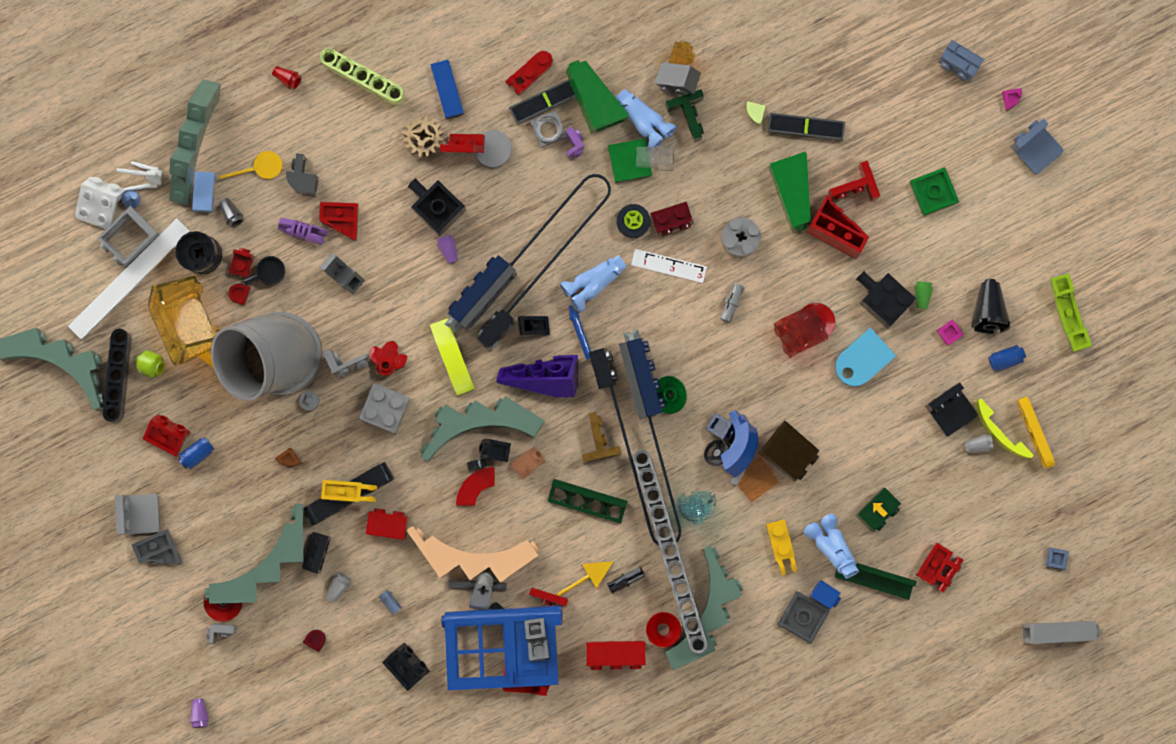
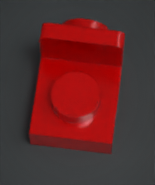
M245 248L233 250L234 256L229 269L230 274L244 278L249 277L254 261V256L250 254V250Z

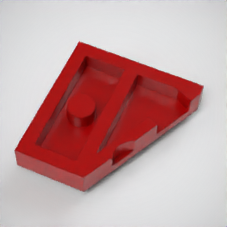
M320 202L319 221L357 241L359 204Z

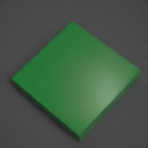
M645 138L608 145L615 183L652 176Z
M945 167L909 181L923 216L959 203Z

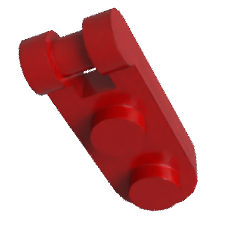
M539 51L516 73L511 75L505 83L509 87L512 86L517 96H520L551 68L553 64L552 55L548 51ZM519 78L524 81L521 85L517 82Z

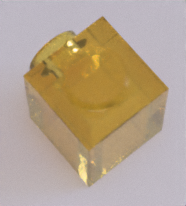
M675 41L668 63L692 64L695 53L692 52L693 46H690V43L686 41Z

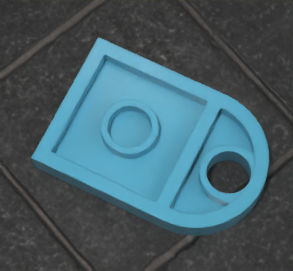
M870 327L838 356L835 363V372L842 383L853 387L860 386L870 380L896 355ZM849 368L852 370L853 375L850 379L843 377V369Z

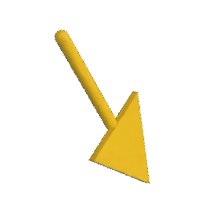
M614 561L582 564L588 575L558 592L557 595H563L589 578L597 589Z

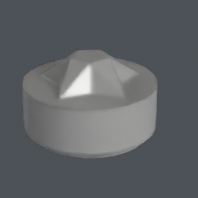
M306 391L300 396L299 403L303 409L312 411L318 407L319 397L312 391Z

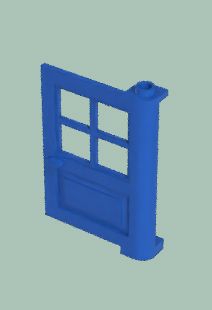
M562 606L445 612V616H442L441 624L442 628H445L448 690L559 685L556 625H563ZM544 618L550 660L530 662L524 621ZM503 624L504 648L483 649L482 626ZM478 626L479 649L458 650L457 627ZM504 652L505 676L484 677L483 653ZM479 653L480 677L459 678L458 654Z

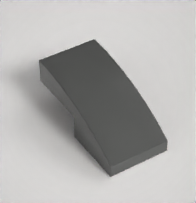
M544 618L525 620L529 661L550 660Z

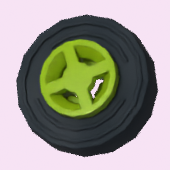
M638 204L624 206L617 215L619 231L629 238L643 236L650 227L648 211Z

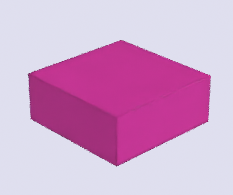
M953 319L936 331L947 346L964 335Z

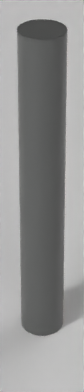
M449 580L448 587L474 589L475 581ZM493 582L492 590H507V583Z

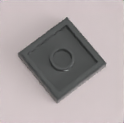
M795 591L777 625L812 644L830 610L800 592Z

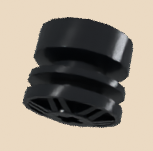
M199 231L188 232L183 235L175 248L179 264L185 269L200 275L215 271L223 258L219 242ZM200 251L204 253L203 257L199 255Z

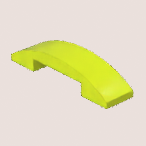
M446 318L431 324L430 327L455 392L459 396L475 388L452 328L445 325V322L448 320Z
M982 398L975 402L978 416L984 428L1001 447L1024 459H1030L1034 456L1021 441L1013 445L991 421L989 417L994 411Z

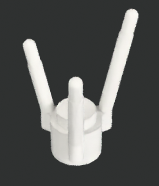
M132 161L131 165L146 169L147 172L116 169L117 172L146 176V182H150V184L124 188L125 192L157 188V184L162 185L163 170H159L158 167H151Z

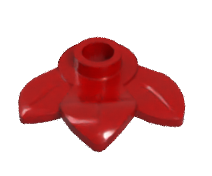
M395 341L387 342L382 349L376 346H372L370 349V360L376 365V370L381 376L387 377L392 375L395 370L403 368L407 362L408 356L399 354L398 345ZM384 364L389 365L387 369L382 368Z

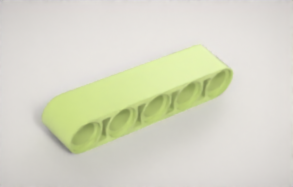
M328 48L321 52L320 59L326 69L392 105L403 103L405 96L399 85L333 49ZM327 56H334L332 62H325ZM343 65H350L349 71L344 72L341 70ZM360 74H367V78L365 80H358V76ZM378 82L384 84L383 88L380 90L374 88L375 84ZM394 91L400 92V96L397 99L390 97Z

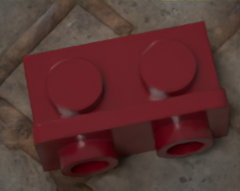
M687 201L650 213L657 235L662 234V237L672 234L673 230L679 228L680 231L689 229L694 223Z

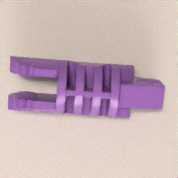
M280 218L278 223V230L292 237L295 236L302 240L306 239V241L318 245L323 244V237L328 234L326 229L301 221L298 222V220Z

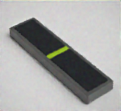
M566 80L510 106L509 110L516 124L519 125L576 97L569 80Z
M770 113L767 132L843 141L845 121Z

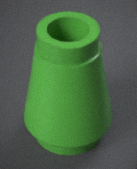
M917 281L916 286H914L916 308L928 309L934 287H932V282Z

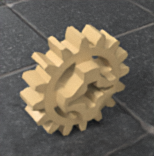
M418 116V121L416 122L411 119V126L406 124L405 127L408 131H404L403 135L407 138H404L403 142L409 143L406 149H412V155L418 152L419 158L423 154H426L428 158L430 152L435 155V149H440L439 142H444V138L440 136L444 135V132L439 130L441 128L440 124L435 125L436 121L434 118L429 121L428 116H425L424 120H421V117ZM429 126L434 129L436 135L430 133ZM423 133H426L427 137L421 140L419 136H423ZM411 139L417 141L418 147L413 145Z

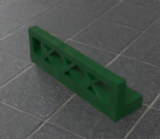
M553 479L547 500L550 503L620 524L628 502L557 479ZM555 488L563 490L567 498L561 501L552 499ZM580 495L585 503L579 507L574 506L570 498ZM585 497L590 498V499H592V500H590V501L587 502V500L585 499ZM595 500L600 501L604 509L594 512L591 510L589 503ZM587 505L589 510L584 509L582 507ZM612 506L620 507L619 518L611 517L607 509Z
M860 563L856 564L859 572L846 579L843 574L838 573L837 569L834 575L835 578L907 600L910 599L912 588L917 583L915 580Z

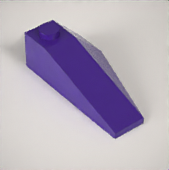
M578 355L553 356V360L545 362L539 359L535 360L536 363L531 365L521 363L502 367L496 380L499 384L553 397H575L578 387Z

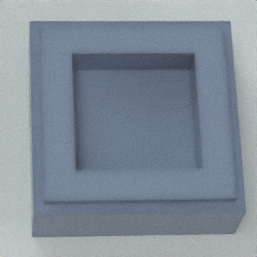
M1048 547L1045 566L1066 570L1069 551Z

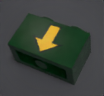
M884 487L855 516L872 532L876 529L880 531L887 524L885 520L889 516L894 517L900 511L898 507L901 503Z

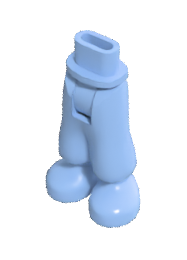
M624 89L615 97L628 113V119L633 123L641 136L649 138L648 149L651 152L655 151L662 144L663 137L667 139L676 131L677 127L674 124L665 123L660 114L648 107L634 93L630 94ZM653 128H657L661 135L658 134Z
M617 255L615 258H609L608 261L606 260L594 268L577 275L573 282H561L560 287L567 297H571L576 291L583 289L581 293L571 298L572 304L581 313L585 310V301L594 299L618 275H621V271L627 268L621 257Z
M828 514L821 520V527L818 523H811L804 529V534L808 539L816 541V547L828 558L838 570V573L843 574L847 579L859 572L856 567L857 563L841 531L836 529L837 517L835 514ZM821 528L828 535V537L823 535Z

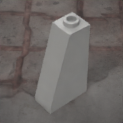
M1096 621L1022 624L1023 643L1026 644L1096 641L1097 636L1100 634L1099 625L1096 624Z

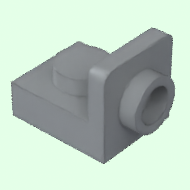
M210 624V628H207L206 633L209 644L216 643L217 633H219L220 637H231V634L236 633L237 625Z

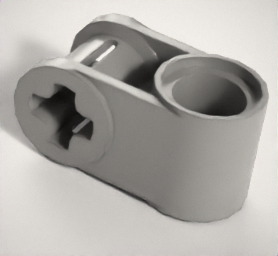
M480 573L477 575L474 589L471 593L469 608L489 609L493 577L490 574Z

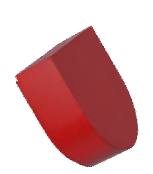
M234 284L229 289V298L233 302L245 306L251 287Z

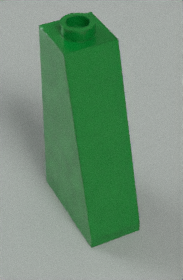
M577 60L569 64L565 73L591 134L623 123L628 119V113L586 60L582 62Z
M805 151L770 163L768 166L791 231L796 229L797 232L807 229V225L811 222L808 164Z

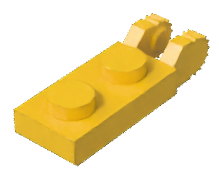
M323 480L321 499L376 502V498L372 496L362 497L361 490L374 491L377 490V486L365 485L359 482Z
M785 519L766 524L775 561L778 563L781 576L786 575V569L782 560L789 558L793 573L797 572L795 555Z

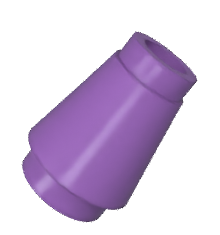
M451 234L438 238V244L436 245L447 263L458 260L455 239L452 238Z
M204 699L192 700L190 717L192 728L207 727L209 717Z

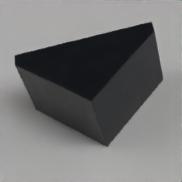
M518 316L521 339L550 335L548 316Z

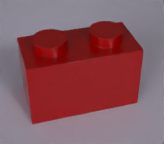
M374 508V512L369 511L365 534L401 540L406 539L409 517L404 516L405 512L393 511V514H386V510Z

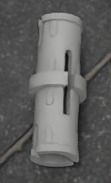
M733 283L730 295L725 300L726 304L720 316L721 320L731 323L736 308L740 305L739 300L745 289L744 286Z

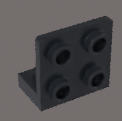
M960 382L925 405L947 437L978 416V413L961 391L964 387Z

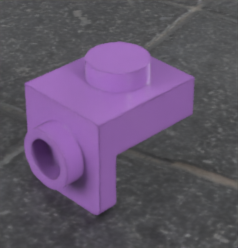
M570 127L566 130V136L574 148L566 152V156L568 159L571 157L575 159L583 153L584 144L581 141L583 137L578 130L575 131L573 127Z

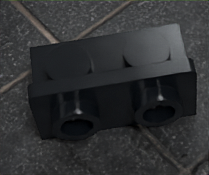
M312 532L302 569L321 574L331 540L330 536Z
M406 643L400 645L382 662L407 691L430 672L426 664L415 655L413 649L407 646Z

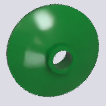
M674 376L661 377L659 379L661 389H658L660 397L663 396L666 407L663 408V411L667 414L677 413L686 404V388Z

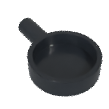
M267 256L262 258L257 264L256 274L243 280L246 286L259 280L266 285H276L284 279L286 268L279 258Z

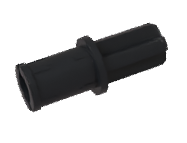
M638 567L626 574L622 573V576L606 584L610 592L614 594L626 586L629 588L630 584L645 577L642 568Z

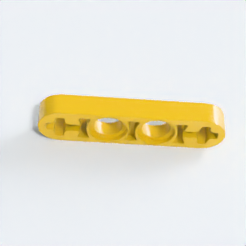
M1027 396L1017 399L1018 408L1043 467L1048 469L1055 466L1053 455L1030 400Z

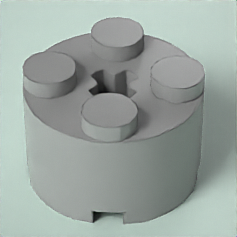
M747 218L731 220L721 234V243L724 250L735 258L751 255L757 249L761 239L759 227ZM739 234H743V238H745L742 242H739V238L736 237Z

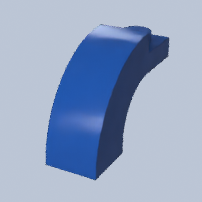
M734 410L729 415L735 429V438L731 447L720 456L725 471L733 477H737L749 466L755 456L758 447V432L749 423L744 414L741 415L738 411Z

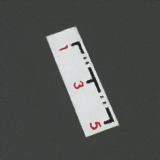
M635 249L631 263L632 266L701 283L704 281L707 266Z

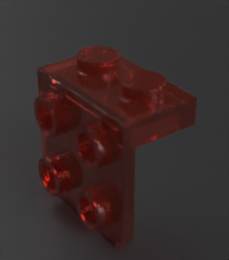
M813 306L806 307L774 323L775 334L777 337H780L783 343L782 348L789 358L828 340V335Z

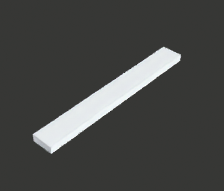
M176 218L68 327L81 340H84L176 248L179 239L190 231Z

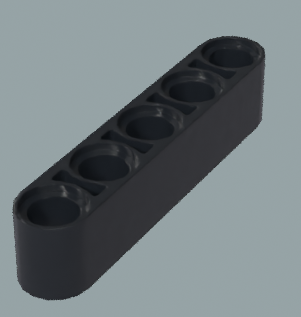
M120 328L115 329L110 336L103 404L104 419L114 424L121 422L124 417L132 342L130 333ZM124 333L125 340L118 343L117 337L119 334ZM122 352L123 359L120 362H116V354ZM120 371L121 378L118 381H114V373ZM118 390L119 397L113 400L111 395L113 391ZM116 409L117 417L111 419L109 414L111 410Z
M383 462L349 482L375 485L379 489L395 478L386 462ZM362 489L361 496L365 497L373 491ZM320 498L304 507L303 510L312 526L354 502Z

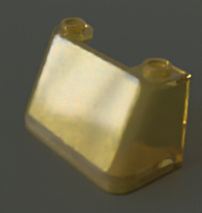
M196 276L151 287L148 300L149 311L174 366L183 364L211 350L212 341L217 332L221 330L218 326L213 327L200 300L203 286L201 282H198Z

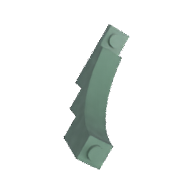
M295 504V508H291V520H295V523L284 524L277 544L257 567L230 581L209 584V588H205V600H209V603L257 602V583L280 582V563L303 562V504Z

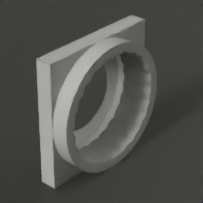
M557 111L544 114L530 121L540 148L567 138ZM552 122L556 125L557 133L554 137L545 138L541 135L540 127L543 123Z

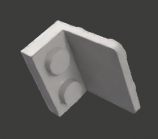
M330 349L323 352L332 373L336 377L340 376V378L350 375L351 370L356 368L361 370L369 366L368 362L371 361L370 357L364 354L343 364L336 352L333 353Z
M158 494L115 495L116 531L118 535L160 532Z

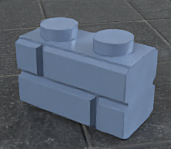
M951 40L938 63L941 64L940 67L948 72L952 70L957 73L956 76L960 80L971 81L984 59Z

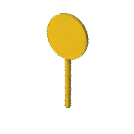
M264 151L256 156L254 167L220 175L219 179L255 171L261 178L272 179L280 174L282 160L275 152Z

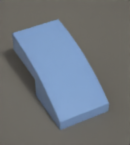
M215 172L195 173L193 212L212 213Z

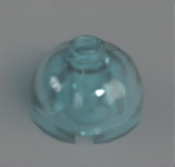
M693 491L691 496L686 497L685 493L681 494L677 498L678 510L684 519L692 521L696 525L703 524L715 512L716 495L712 496V493L708 491Z

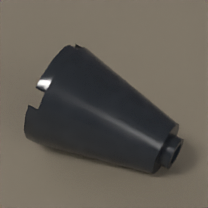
M986 279L980 285L971 328L974 327V331L979 333L994 334V330L999 329L1000 333L1010 329V320L1001 285L995 279Z

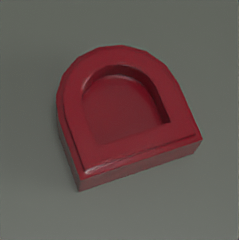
M312 630L307 634L303 643L320 652L325 645L326 636L321 630Z

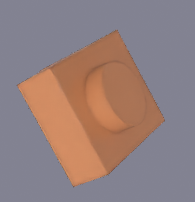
M533 447L513 462L511 466L522 479H525L546 461L542 453Z

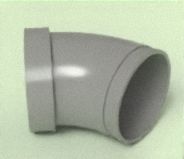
M273 312L243 320L218 331L212 341L211 359L216 376L222 386L235 398L251 401L266 394L276 396L292 395L308 387L320 371L323 349L318 334L304 319L291 313ZM248 339L255 345L262 359L264 367L263 383L259 382L252 375L247 366L245 350Z

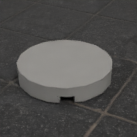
M498 130L483 132L482 134L485 135L484 153H475L477 160L488 168L503 166L509 161L512 154V145L509 138Z

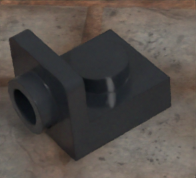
M483 439L479 446L480 458L508 462L511 443Z

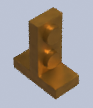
M596 412L589 413L597 451L582 454L583 462L586 463L621 455L620 446L604 449L607 441L605 434L601 435L600 427H603L601 415L597 416Z

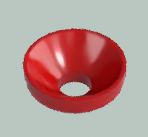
M659 612L648 620L646 634L652 644L658 647H670L680 638L681 625L673 614ZM660 624H666L669 627V632L666 635L658 633L657 628Z

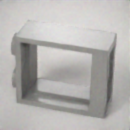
M129 206L98 239L101 241L99 245L107 253L111 251L115 255L113 259L120 266L124 264L128 267L160 234L134 208ZM132 218L149 237L125 258L109 240Z

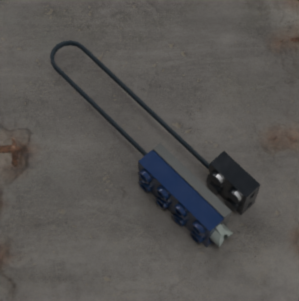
M600 174L588 175L510 264L499 255L496 258L492 257L487 262L485 271L483 273L480 271L473 280L475 282L472 286H467L461 292L462 297L459 301L455 300L449 306L448 315L450 318L445 322V325L452 327V331L455 334L461 327L468 333L517 276L516 269L512 267L514 263L585 181L593 177L601 178L608 187V193L603 201L507 312L503 309L500 312L496 311L490 318L491 323L487 327L484 325L478 331L477 339L479 343L491 352L515 325L514 318L509 315L512 309L607 201L611 192L609 181Z
M636 329L632 331L633 333H623L625 342L620 343L619 347L638 417L641 419L648 416L678 526L679 534L676 539L678 542L682 534L681 525L651 419L652 415L664 412L663 408L666 405L663 396L660 397L658 389H661L659 379L654 378L653 371L656 370L653 359L649 360L648 352H651L647 340L644 341V338H640L639 331ZM607 348L591 351L589 355L598 388L610 387L649 533L653 542L659 546L651 529L613 386L617 385L616 381L619 378L616 369L613 370L611 362H614L612 353L607 351Z

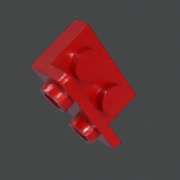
M450 134V141H447V144H440V152L484 153L485 135Z
M157 414L150 420L143 440L177 457L191 431L181 424L170 421L168 417Z

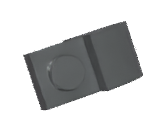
M296 153V159H292L291 169L294 172L286 171L287 181L295 192L305 196L316 197L319 178L317 175L304 173L306 157L304 154Z
M333 253L320 266L328 276L352 295L365 281L357 272L347 266Z

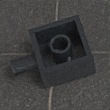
M416 178L408 185V188L419 197L411 206L413 212L439 237L466 211L465 205L439 180L428 190Z
M865 271L856 278L869 293L859 304L887 329L916 300L889 273L880 282H875Z

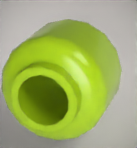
M146 350L139 354L135 360L137 371L147 377L155 378L164 372L165 362L160 354Z

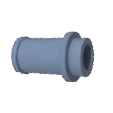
M386 590L379 596L381 599L380 603L383 602L392 615H394L402 606L391 595L392 591Z

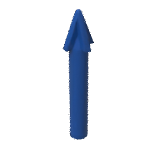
M569 305L570 321L572 320L586 360L590 359L589 352L591 350L579 320L580 316L572 305Z

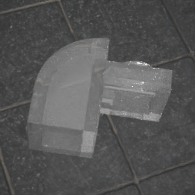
M664 146L637 147L636 167L655 168V171H674V149Z

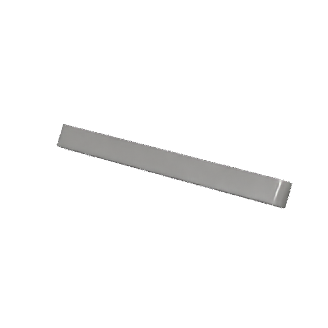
M638 450L633 456V461L687 640L695 654H703L708 649V642L653 461L646 450ZM641 455L648 457L647 462L644 464H639L637 461ZM651 473L653 480L651 482H644L643 476ZM653 491L659 493V497L655 501L649 500L648 497ZM657 510L664 511L662 519L654 518V513ZM663 528L670 530V535L666 538L660 536V531ZM672 546L676 549V552L673 556L669 557L665 554V551L668 547ZM674 565H679L681 567L680 574L673 575L671 568ZM679 584L687 586L685 593H677L676 588ZM686 602L693 605L689 613H685L682 610V606ZM691 621L698 623V629L694 632L688 630V624ZM696 640L704 642L702 650L697 651L694 649L693 645Z

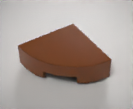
M291 447L275 458L277 462L288 467L302 464Z

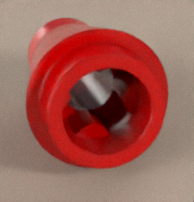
M276 66L272 72V76L276 77L288 89H296L302 79L298 72Z

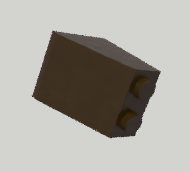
M784 420L758 454L795 482L797 479L801 481L808 471L805 469L809 463L813 465L819 458L817 453L820 450Z

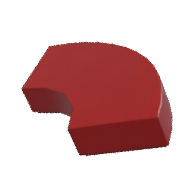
M495 467L483 468L471 474L458 491L456 506H475L479 494L486 488L495 486Z

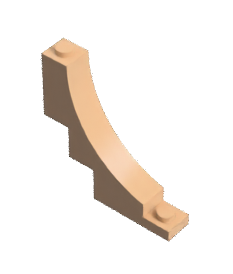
M412 526L407 530L439 578H442L460 565L469 580H472L490 567L501 583L539 556L537 554L539 549L533 541L529 543L528 540L505 551L476 554L452 548L434 536L424 541L423 538L426 536L419 527L416 529Z

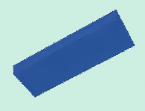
M449 59L430 64L445 118L449 119L463 115L464 112Z

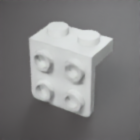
M89 177L81 184L75 217L107 229L113 222L116 204L123 197L125 189L120 188L117 184L106 183L98 177Z

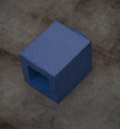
M819 580L809 597L826 608L831 609L832 606L835 608L841 600L839 597L841 592L824 581Z

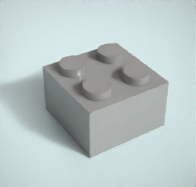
M374 383L359 419L397 435L411 399Z

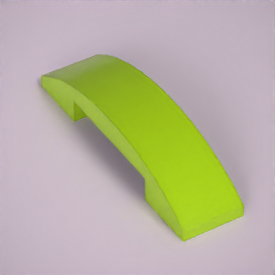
M1067 273L1051 278V288L1057 312L1072 351L1075 352L1092 346L1087 328H1084L1073 292L1075 290L1070 274Z

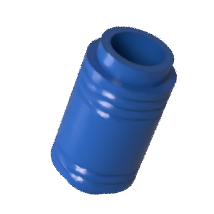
M1018 345L992 353L988 358L992 370L999 372L1000 370L1024 363L1026 354L1023 347L1019 348Z
M206 437L200 438L179 454L181 457L179 461L185 469L188 467L192 469L212 454L214 447Z

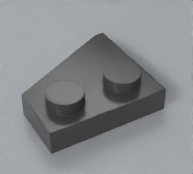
M169 529L132 544L140 563H183Z

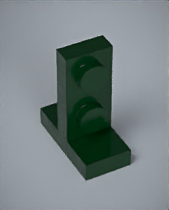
M702 89L695 91L694 94L688 93L665 102L667 112L682 108L694 143L701 141L704 130L701 123H697V110L691 104L703 101Z

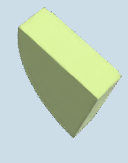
M747 101L746 110L749 117L754 123L760 125L765 106Z

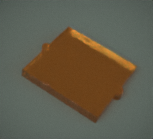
M761 457L747 467L738 482L741 491L745 492L751 502L779 483L772 474V469L767 467Z

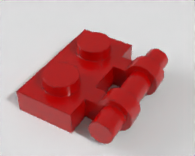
M936 542L916 573V576L932 586L936 580L940 581L941 583L937 589L944 593L946 588L951 586V580L956 572L959 573L962 568L960 566L964 560L957 556L954 562L951 561L950 557L953 552ZM945 565H947L950 569L944 577L941 575V572Z

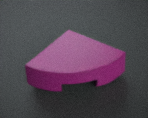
M1022 88L1002 92L1005 111L1012 109L1019 102Z

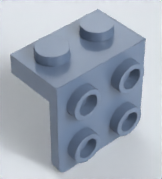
M1042 119L1040 122L1034 121L1028 127L1030 130L1026 134L1021 132L1014 139L1015 143L1011 147L1034 174H1039L1063 153V148L1045 129L1048 125L1045 119Z

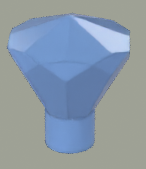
M127 191L123 194L122 202L127 208L129 206L136 208L140 204V196L135 191Z

